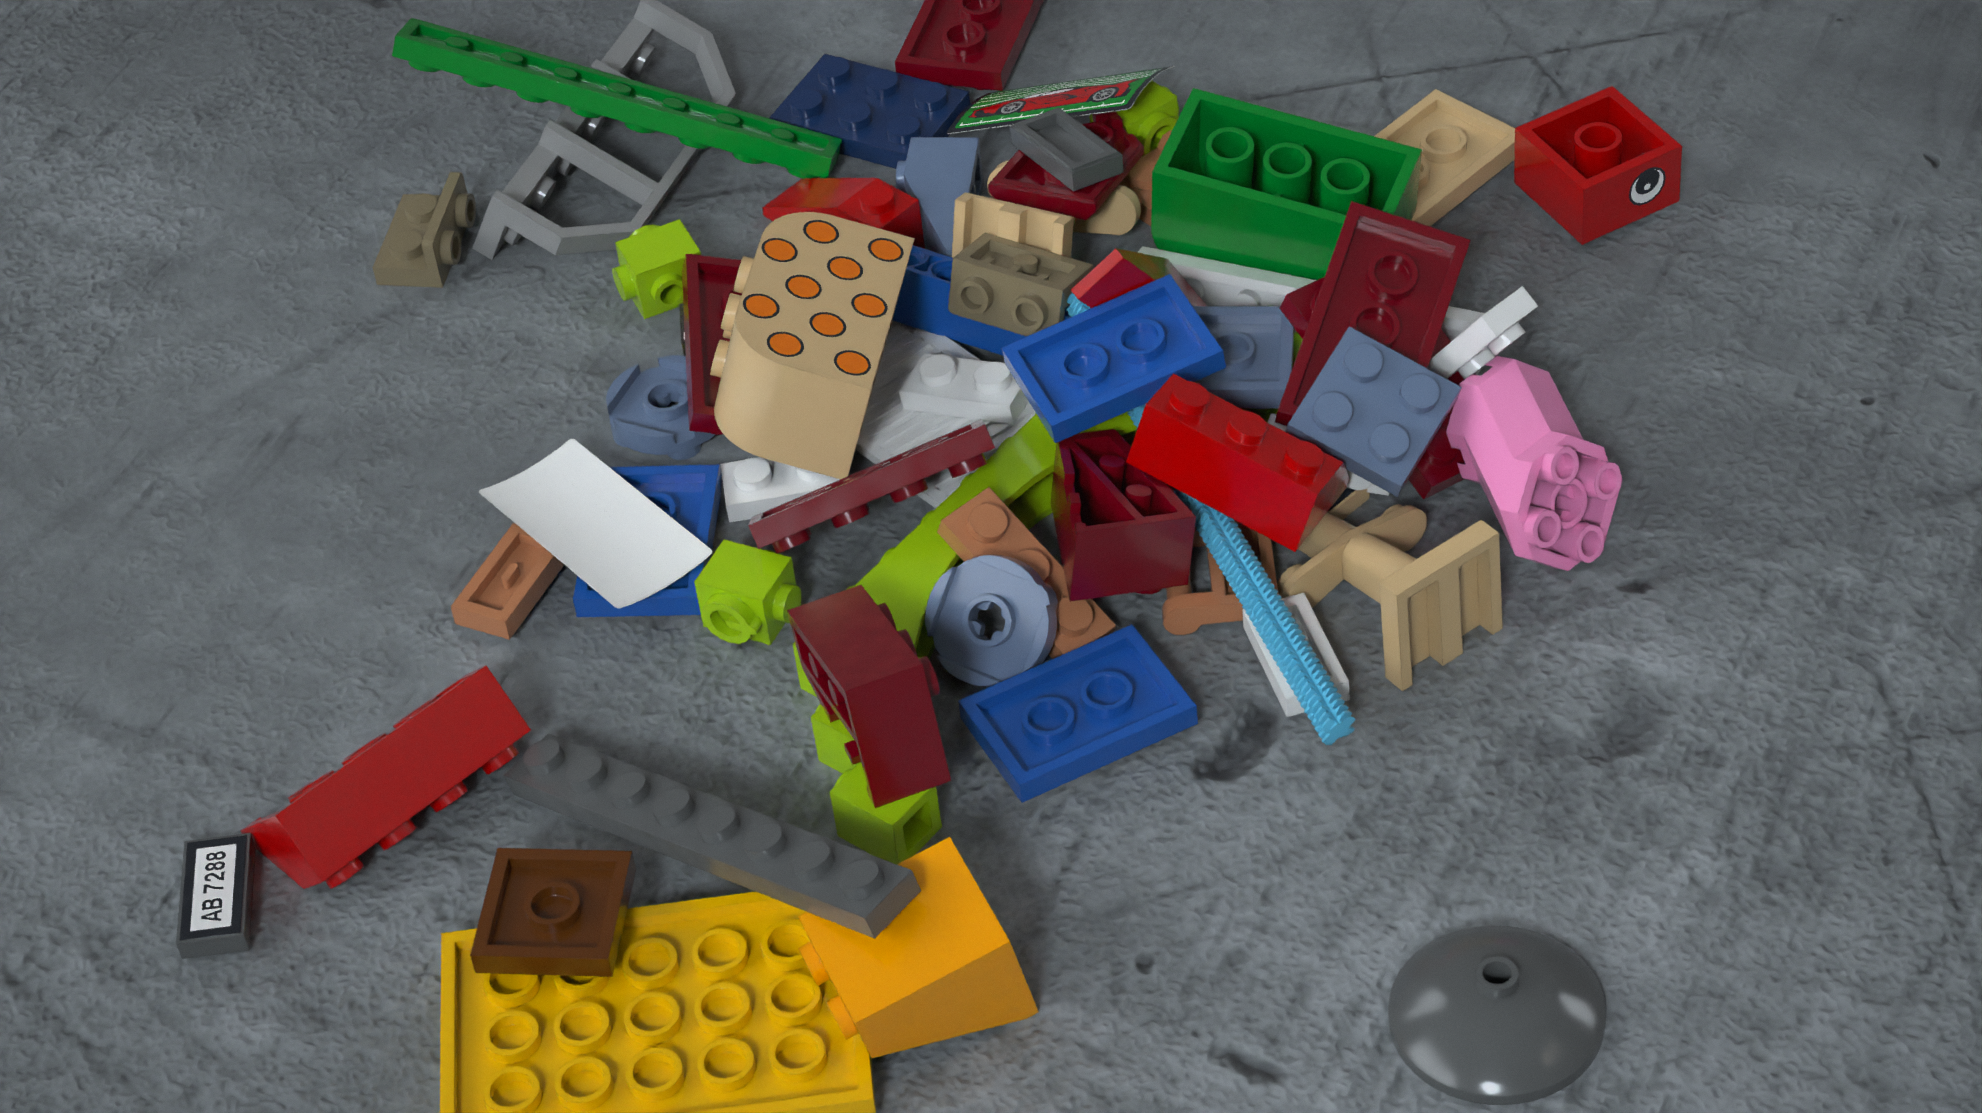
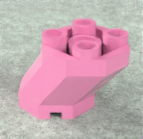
M1496 356L1485 364L1492 367L1483 375L1472 374L1459 385L1462 388L1453 406L1446 433L1451 448L1461 450L1465 464L1457 463L1461 477L1481 484L1515 556L1565 571L1571 570L1580 562L1591 563L1601 555L1622 485V475L1619 466L1613 462H1608L1604 447L1583 440L1548 371L1516 359Z

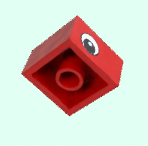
M1613 86L1515 128L1514 183L1582 245L1680 200L1682 145Z

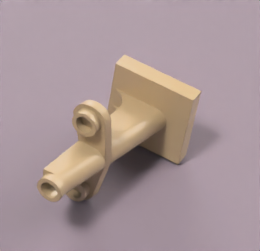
M1008 161L1000 163L993 170L988 178L987 189L988 184ZM1118 185L1093 215L1087 220H1082L1072 216L997 200L990 193V198L965 192L955 199L952 258L984 233L1071 258L1073 232L1125 234L1139 220L1141 214L1140 201L1132 189Z
M1393 505L1385 510L1380 517L1357 527L1327 512L1298 548L1311 557V559L1303 565L1296 564L1289 567L1281 575L1277 583L1278 594L1282 598L1305 593L1313 608L1340 582L1345 580L1380 603L1385 678L1401 691L1413 685L1412 667L1429 656L1444 666L1462 655V636L1477 626H1482L1492 635L1503 629L1499 532L1483 520L1476 522L1416 559L1405 553V551L1413 548L1425 532L1427 516L1422 510L1412 505Z

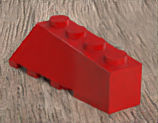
M487 665L466 674L395 723L393 725L395 729L387 735L386 733L379 735L347 756L341 762L343 767L336 772L331 770L288 797L290 804L287 807L264 818L259 817L240 830L241 833H251L256 849L303 889L324 881L330 889H333L352 877L364 867L358 858L359 855L377 842L383 851L392 847L417 828L410 818L429 804L435 813L444 809L468 791V788L462 781L480 767L486 775H489L519 754L513 743L530 732L531 729Z

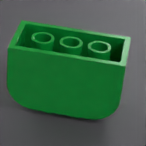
M1193 88L1152 171L1151 232L1154 243L1159 250L1319 280L1325 277L1351 201L1412 221L1417 206L1422 149Z

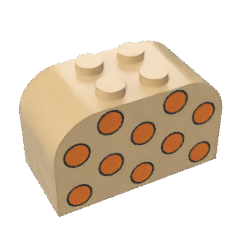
M817 212L787 214L775 219L765 228L754 259L746 256L742 257L733 290L734 292L742 293V296L730 293L721 324V329L724 330L723 337L730 339V341L719 340L710 375L721 378L714 406V416L719 429L728 440L742 450L758 457L837 479L848 476L915 238Z

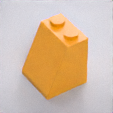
M950 837L897 864L912 870L921 892L875 939L809 912L798 916L810 940L809 943L798 948L817 986L829 980L831 981L838 994L826 1001L846 1040L857 1034L860 1035L871 1058L1024 1020L1039 1012L1010 940Z

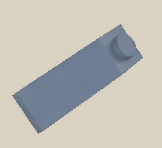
M911 137L906 161L899 160L897 162L896 188L919 200L926 249L952 257L955 199L965 192L982 196L984 178L979 138Z

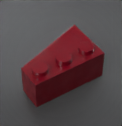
M1115 429L1078 433L1056 443L1050 503L1070 602L1134 592L1154 594L1160 592L1162 588L1188 585L1196 516L1164 482L1126 463L1131 446Z
M858 585L787 610L802 669L830 723L840 719L854 740L844 743L845 751L852 765L859 762L862 763L867 782V793L874 807L878 808L950 782L951 777L931 697L940 694L936 673L927 656L917 657L914 644L907 630L897 631L894 619L886 603L877 605L864 587Z

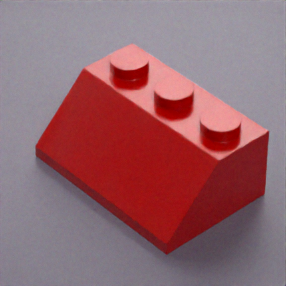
M1174 373L1146 403L1126 463L1294 552L1297 551L1341 496L1350 480L1344 462L1323 452L1315 444L1300 440L1265 422L1259 415L1245 411L1208 392L1202 385L1187 381Z

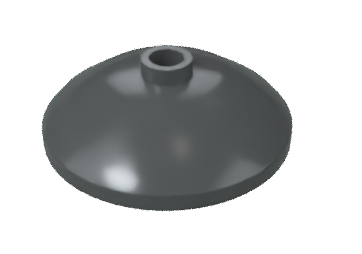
M1488 925L1448 933L1418 950L1404 964L1394 980L1389 997L1388 1018L1390 1034L1398 1054L1412 1072L1425 1083L1449 1096L1464 1101L1487 1105H1512L1531 1102L1552 1095L1573 1083L1589 1068L1596 1058L1604 1039L1606 1004L1603 991L1595 974L1570 948L1553 938L1532 930L1511 926Z

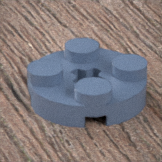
M670 355L659 357V367L649 368L640 372L639 364L622 372L613 381L606 396L613 440L617 445L628 447L641 453L667 454L672 459L685 460L696 456L702 448V443L715 436V434L689 431L686 356ZM672 401H673V402H678V404H676V405H674V406H672V407L660 408V407H667Z
M983 555L966 560L958 567H952L939 578L927 602L925 625L928 636H933L935 648L941 655L937 656V658L950 674L972 685L993 686L1044 662L1056 636V609L1058 601L1053 588L1044 583L1039 574L1026 563L1003 555ZM994 604H997L1002 609L1001 616L1005 619V626L1003 631H995L991 639L984 636L985 624L977 620L978 612L980 609L991 610Z

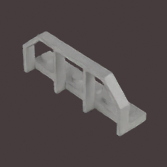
M640 0L634 18L601 61L596 59L590 67L624 78H628L632 72L640 76L648 66L656 50V47L649 44L655 30L696 55L714 103L730 107L736 95L713 34L657 0ZM566 106L555 122L550 119L546 124L538 145L502 192L497 189L493 194L472 249L492 260L505 242L514 246L520 237L523 236L554 255L616 250L615 242L628 238L635 230L648 225L701 149L685 145L662 179L657 183L590 143L602 127L606 119L605 116L599 118L583 117L575 114L569 106ZM573 165L642 205L631 222L564 228L530 208L534 207L540 211L556 186V181L553 180V177L557 172L566 176Z

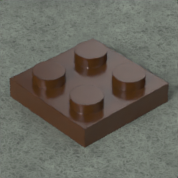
M497 848L470 954L475 973L613 977L636 873L633 852L620 850Z

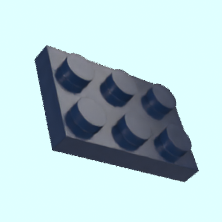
M824 54L769 119L843 139L839 154L896 169L899 160L906 161L911 137H949L950 134H947L949 127L957 116L970 104L969 91L858 63L842 57Z

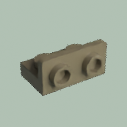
M462 172L449 173L441 195L426 193L403 194L372 267L377 285L443 288L451 266L457 265L460 260L461 241L466 228L473 226L476 217L475 198L473 194L467 193Z
M984 233L953 258L948 310L950 313L1023 336H1029L1064 321L1065 308L1070 305L1067 303V299L1072 293L1071 289L1093 270V264Z

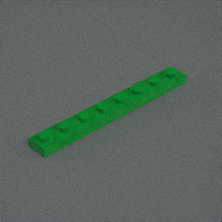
M411 18L395 35L392 56L407 60L409 65L417 70L424 72L446 71L462 76L466 83L473 86L492 87L495 85L516 91V94L526 101L535 103L552 101L569 106L572 112L583 117L599 118L605 116L622 121L627 128L636 132L654 133L658 131L676 136L682 144L692 148L706 149L714 147L732 152L736 159L745 163L761 164L767 162L785 167L790 174L798 178H828L839 157L843 140L840 138L419 19Z

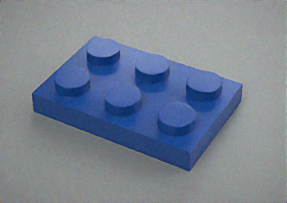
M1171 274L1001 348L1007 368L1055 443L1147 403L1173 373L1187 381L1195 382L1226 368L1223 349Z
M719 464L610 467L711 550L713 549L723 484ZM711 555L671 585L623 608H615L577 576L573 595L576 616L701 615L694 581L710 560Z
M1132 624L958 700L961 720L1021 803L1198 724L1197 705Z

